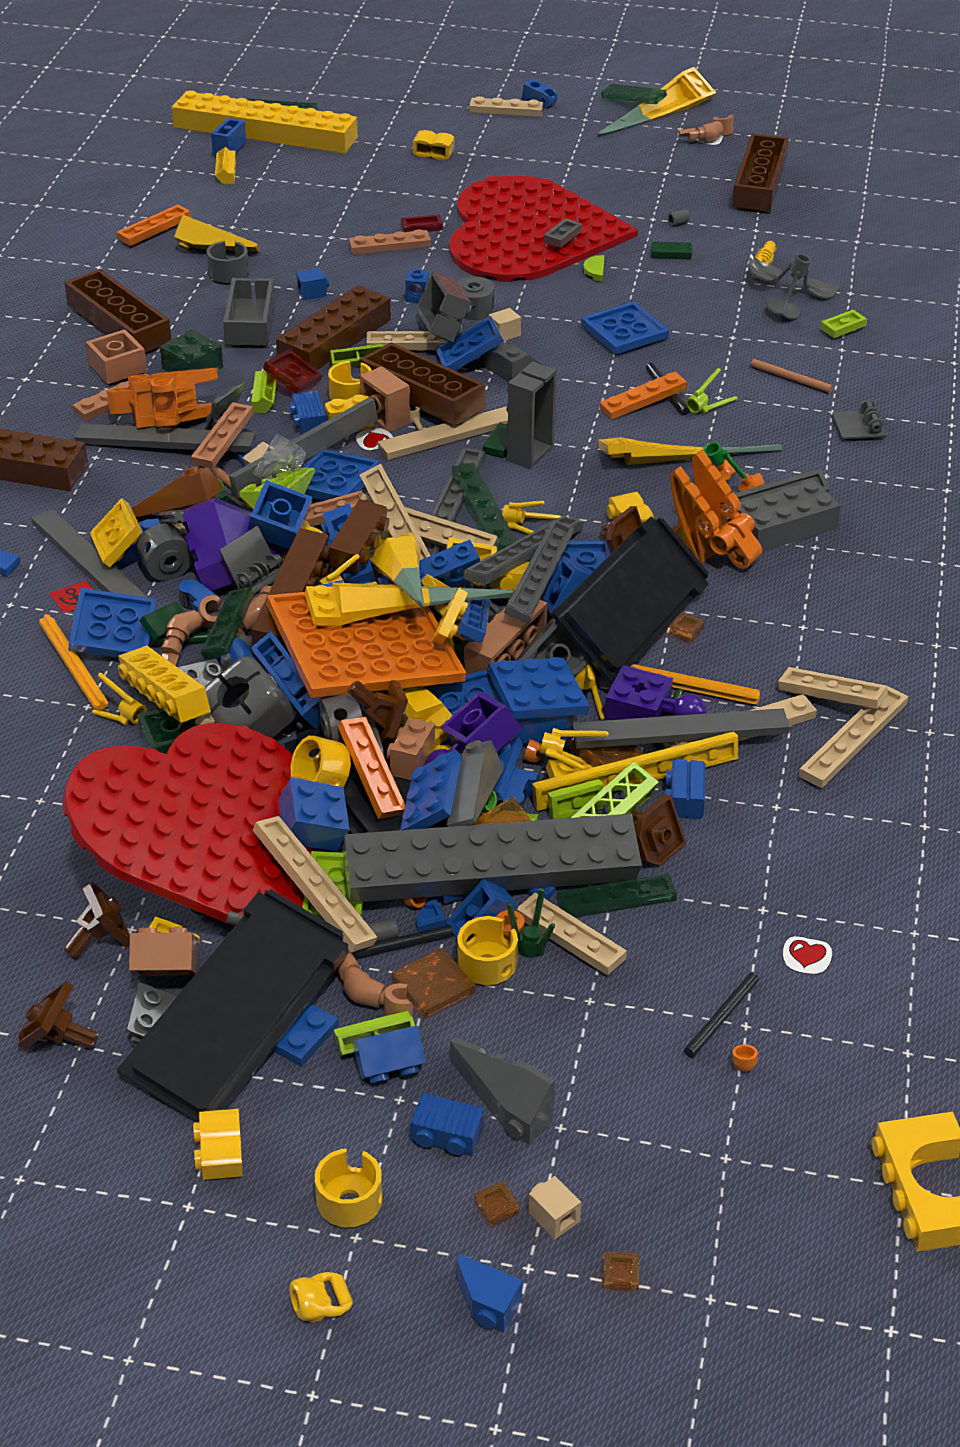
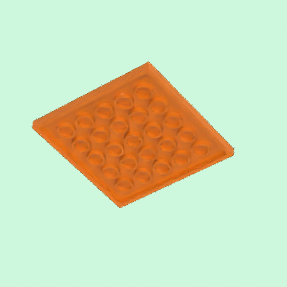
M305 592L267 595L266 605L311 698L347 694L350 685L355 681H360L371 692L388 690L391 680L398 681L402 688L425 687L428 685L452 684L465 681L466 671L449 641L446 639L442 645L432 641L439 624L429 606L383 614L341 626H320L313 624Z

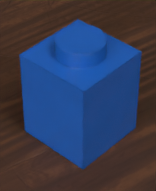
M320 268L296 272L297 291L303 300L327 296L326 288H329V280Z

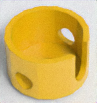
M351 361L337 363L329 369L328 382L329 398L331 401L337 398L347 400L355 395H361L360 379H354L351 376ZM365 363L360 364L361 375L372 371Z
M307 736L301 740L292 756L291 777L344 787L350 772V753L341 742L317 736ZM320 749L317 756L309 757L311 750Z
M492 916L477 917L468 921L460 928L457 937V962L459 971L466 979L476 984L494 985L508 980L515 973L518 956L517 933L515 929L511 930L509 943L504 937L503 919ZM474 934L473 938L466 942L469 935Z
M340 1149L329 1153L315 1170L316 1205L321 1216L330 1224L339 1227H357L368 1223L378 1214L382 1206L381 1168L377 1160L365 1151L362 1153V1168L348 1165L347 1149ZM348 1193L358 1196L355 1199H341L343 1195Z

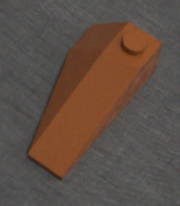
M198 466L186 468L184 470L185 473L131 507L135 517L201 503L215 496L223 489V485L208 467L199 469Z

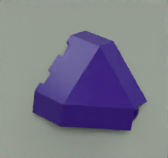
M217 498L209 499L182 510L184 512L182 517L185 519L182 524L187 531L186 539L189 549L194 556V565L202 585L213 591L234 583L219 549L247 532L252 512ZM266 541L273 555L278 554L282 556L289 552V549Z

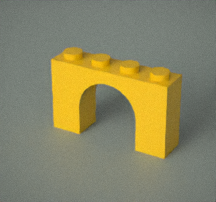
M947 1112L878 1123L876 1135L872 1137L871 1141L874 1155L876 1157L879 1156L882 1162L884 1181L887 1184L890 1183L893 1190L895 1209L901 1211L904 1218L903 1224L906 1237L912 1239L917 1252L960 1245V1196L942 1197L932 1194L916 1182L911 1172L916 1166L923 1163L959 1158L960 1127L954 1113Z

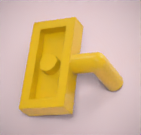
M458 588L452 596L443 618L439 622V626L432 639L433 642L442 645L447 638L451 640L453 636L465 641L461 634L457 632L458 625L454 624L457 616H463L468 606V603L465 602L468 592Z

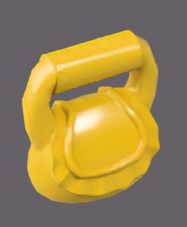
M324 1272L316 1274L311 1278H297L290 1284V1298L294 1311L298 1318L303 1321L315 1323L321 1321L324 1317L341 1316L348 1312L353 1305V1300L345 1280L338 1273ZM329 1281L340 1306L332 1305L324 1282Z

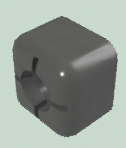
M243 656L237 659L205 686L211 710L209 714L215 720L214 723L246 726L251 730L273 738L290 724L296 716V708L263 667L250 656ZM249 689L248 696L244 702L252 711L251 714H248L241 705L227 708Z

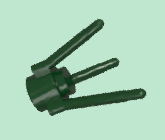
M544 888L539 889L532 925L526 926L520 932V935L512 903L508 902L506 904L511 930L515 929L517 933L518 951L526 957L544 954L545 946L555 928V924L550 923L544 935L538 928L544 900Z

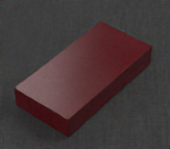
M439 214L401 218L403 232H413L418 229L427 230V232L443 230V223Z

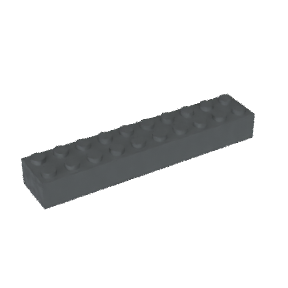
M632 814L345 834L343 844L349 903L470 894L482 879L501 886L506 891L635 881L642 867Z

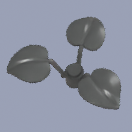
M796 254L793 262L790 261L782 272L776 267L758 260L753 255H751L748 266L751 274L766 282L779 281L790 270V275L794 279L785 301L777 298H770L767 301V307L770 311L782 315L789 320H795L800 315L799 308L788 303L797 279L804 277L803 284L804 287L808 288V292L822 299L833 298L841 285L808 278L811 259L804 254Z

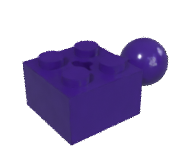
M623 665L606 695L604 721L663 717L665 712L671 713L673 716L706 714L707 709L704 701L694 694L682 695L677 700L671 699L673 678Z
M479 691L440 727L453 746L449 750L438 749L430 753L425 761V765L434 761L439 755H445L454 749L462 755L466 745L476 740L481 742L492 740L497 752L506 743L511 742L522 728L504 704Z

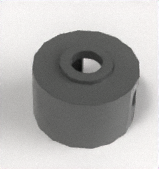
M225 241L209 246L207 249V260L211 279L217 282L231 283L232 278H246L249 274L247 247L235 241L236 256L229 258L226 255Z
M465 277L457 281L470 302L475 304V307L471 309L469 315L464 317V319L479 320L487 318L489 314H492V308H494V284L490 280L482 277Z
M172 524L154 525L141 535L137 543L139 558L150 575L157 580L168 581L183 575L192 563L193 554L189 549L187 540L180 530ZM149 543H151V547L147 553L146 547Z
M349 693L320 699V722L325 739L341 742L346 746L338 725L341 720L362 717L358 701Z

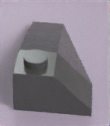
M502 343L496 349L487 351L479 359L475 360V362L507 382L515 378L530 363L536 362L541 364L518 347Z
M554 618L545 625L515 660L564 658L572 674L575 675L590 660Z
M476 740L466 745L462 753L451 816L447 817L448 827L466 826L476 823L504 768L492 740L484 742Z
M456 1037L450 1040L451 1063L501 1126L513 1138L521 1139L530 1145L553 1122L555 1080L525 1062L520 1061L515 1065L507 1062V1057L503 1054L498 1053L493 1057L488 1055L478 1045Z

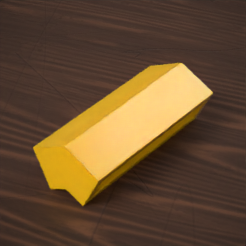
M224 147L217 152L215 176L222 184H234L236 151H229L227 147Z

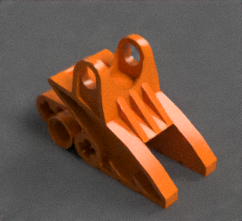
M217 368L155 373L150 375L151 377H148V375H133L128 377L129 387L113 388L106 391L109 413H132L133 422L136 423L137 428L177 425L183 421L207 417L211 413L212 403L197 404L195 384L218 379Z
M702 449L692 456L695 485L693 482L690 483V478L681 466L670 473L671 491L679 523L673 531L688 548L690 547L694 556L701 564L714 553L719 555L727 554L736 567L745 569L762 555V547L752 533L755 528L754 520L746 513L739 514L738 511L741 507L739 499L734 492L732 493L730 486L722 479V475L712 465V461ZM726 517H730L732 520L727 522Z

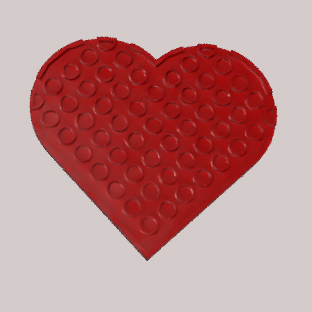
M521 175L488 176L484 180L473 182L460 194L458 198V211L464 225L458 228L451 236L449 251L452 261L460 269L476 277L485 278L486 276L496 277V281L513 282V278L525 277V281L547 276L638 236V229L617 218L615 215L604 211L602 208L595 206L590 201L570 192L563 186L553 183L550 179ZM565 218L582 224V231L561 248L544 242V234Z
M225 723L203 724L192 727L180 734L166 754L152 748L148 749L137 746L107 747L83 758L69 776L64 787L62 805L64 816H68L72 826L70 832L82 850L88 849L98 859L97 865L118 879L223 922H226L229 911L244 915L243 909L258 891L265 895V890L269 891L272 889L303 907V892L253 831L256 822L277 816L280 817L278 799L291 778L290 767L293 754L278 744L274 738L267 737L246 726ZM304 846L310 855L312 851H317V848Z

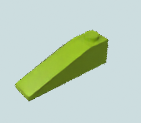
M291 468L278 473L276 478L261 480V485L256 487V484L246 486L239 491L240 497L254 509L266 480L305 494L315 473V468Z

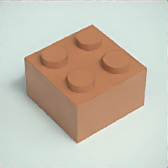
M125 329L86 341L88 363L107 384L117 383L119 380L129 376L147 372L145 349Z
M382 366L360 375L361 395L375 399L378 420L374 421V423L389 433L410 424V388L407 383Z
M139 928L138 933H130L129 971L135 975L194 976L198 972L199 939L189 932L188 928H169V933L157 932V928Z

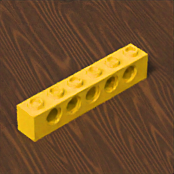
M144 646L118 656L120 661L118 671L121 678L129 682L132 687L138 689L141 694L147 696L150 701L156 703L160 709L165 710L169 716L174 717L180 723L211 712L205 687L150 647Z

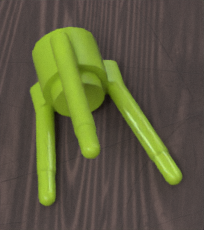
M717 368L704 384L686 400V405L691 413L697 414L701 411L705 414L711 409L737 400V396L707 405L709 399L704 391L719 374L720 368Z

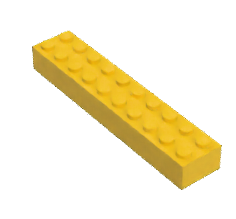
M186 91L172 106L174 128L212 133L227 118L245 121L246 139L338 153H346L358 138L357 117L347 113L336 114L332 111H316L313 108L302 109L297 106H282L279 103L268 104L263 101H248L245 98L235 99L229 96H214L211 93L201 94L195 91Z

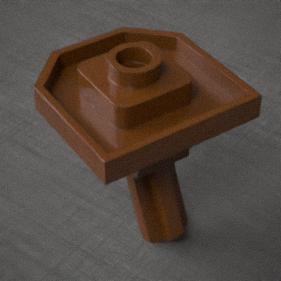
M630 506L611 521L609 526H602L600 536L606 539L610 553L642 524L637 506Z
M391 680L386 694L379 692L374 694L360 681L353 682L348 689V693L362 704L365 712L377 722L381 743L388 746L395 739L398 728L405 719L408 699L400 683Z
M664 794L643 813H638L636 810L631 812L642 861L661 866L686 844L671 795Z
M94 882L83 888L89 905L76 921L80 928L64 948L65 952L73 958H77L93 937L100 940L109 933L117 938L126 948L130 946V933L120 914L122 908L119 902L113 896L109 898Z
M65 981L46 995L39 1003L35 1002L25 1014L27 1020L16 1038L19 1046L27 1049L42 1037L61 1045L64 1039L87 1048H92L95 1045L98 1033L73 1023V1015L62 1008L74 987L72 984Z

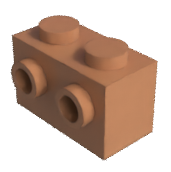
M409 718L404 727L399 728L397 739L394 743H390L387 750V759H390V772L392 776L411 780L413 771L417 767L425 765L428 755L435 750V723Z

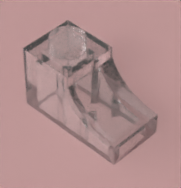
M276 434L252 474L261 481L263 479H271L276 474L285 471L295 473L296 469L303 465L306 452L299 445Z

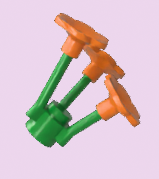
M711 442L704 447V452L712 461V465L722 475V479L728 481L731 475L736 472L740 475V480L743 482L738 487L740 492L764 485L765 481L760 473L754 475L745 474L733 458L730 457L728 451L723 450L719 442Z

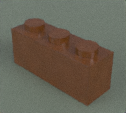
M362 499L358 500L329 547L331 566L339 568L356 554L359 555V559L346 570L358 573L363 564H367L370 552L378 546L382 532H386L389 527L390 519L387 517L386 506Z

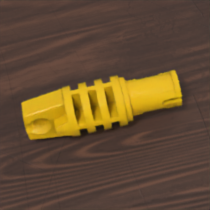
M767 241L764 247L758 250L755 258L771 265L776 251L775 242Z

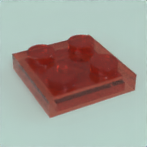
M290 349L265 361L262 368L272 378L280 381L288 390L295 394L316 384L323 376L321 372Z

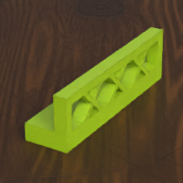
M633 761L571 818L604 816L603 814L595 813L596 805L608 806L609 813L607 815L631 814L632 811H637L652 797L659 781ZM634 773L643 782L641 784H629L628 776ZM623 790L625 799H612L611 791Z

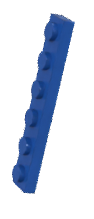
M468 581L466 588L487 589L471 581ZM491 599L465 601L468 603V606L463 616L459 619L457 630L463 639L482 643L486 635Z

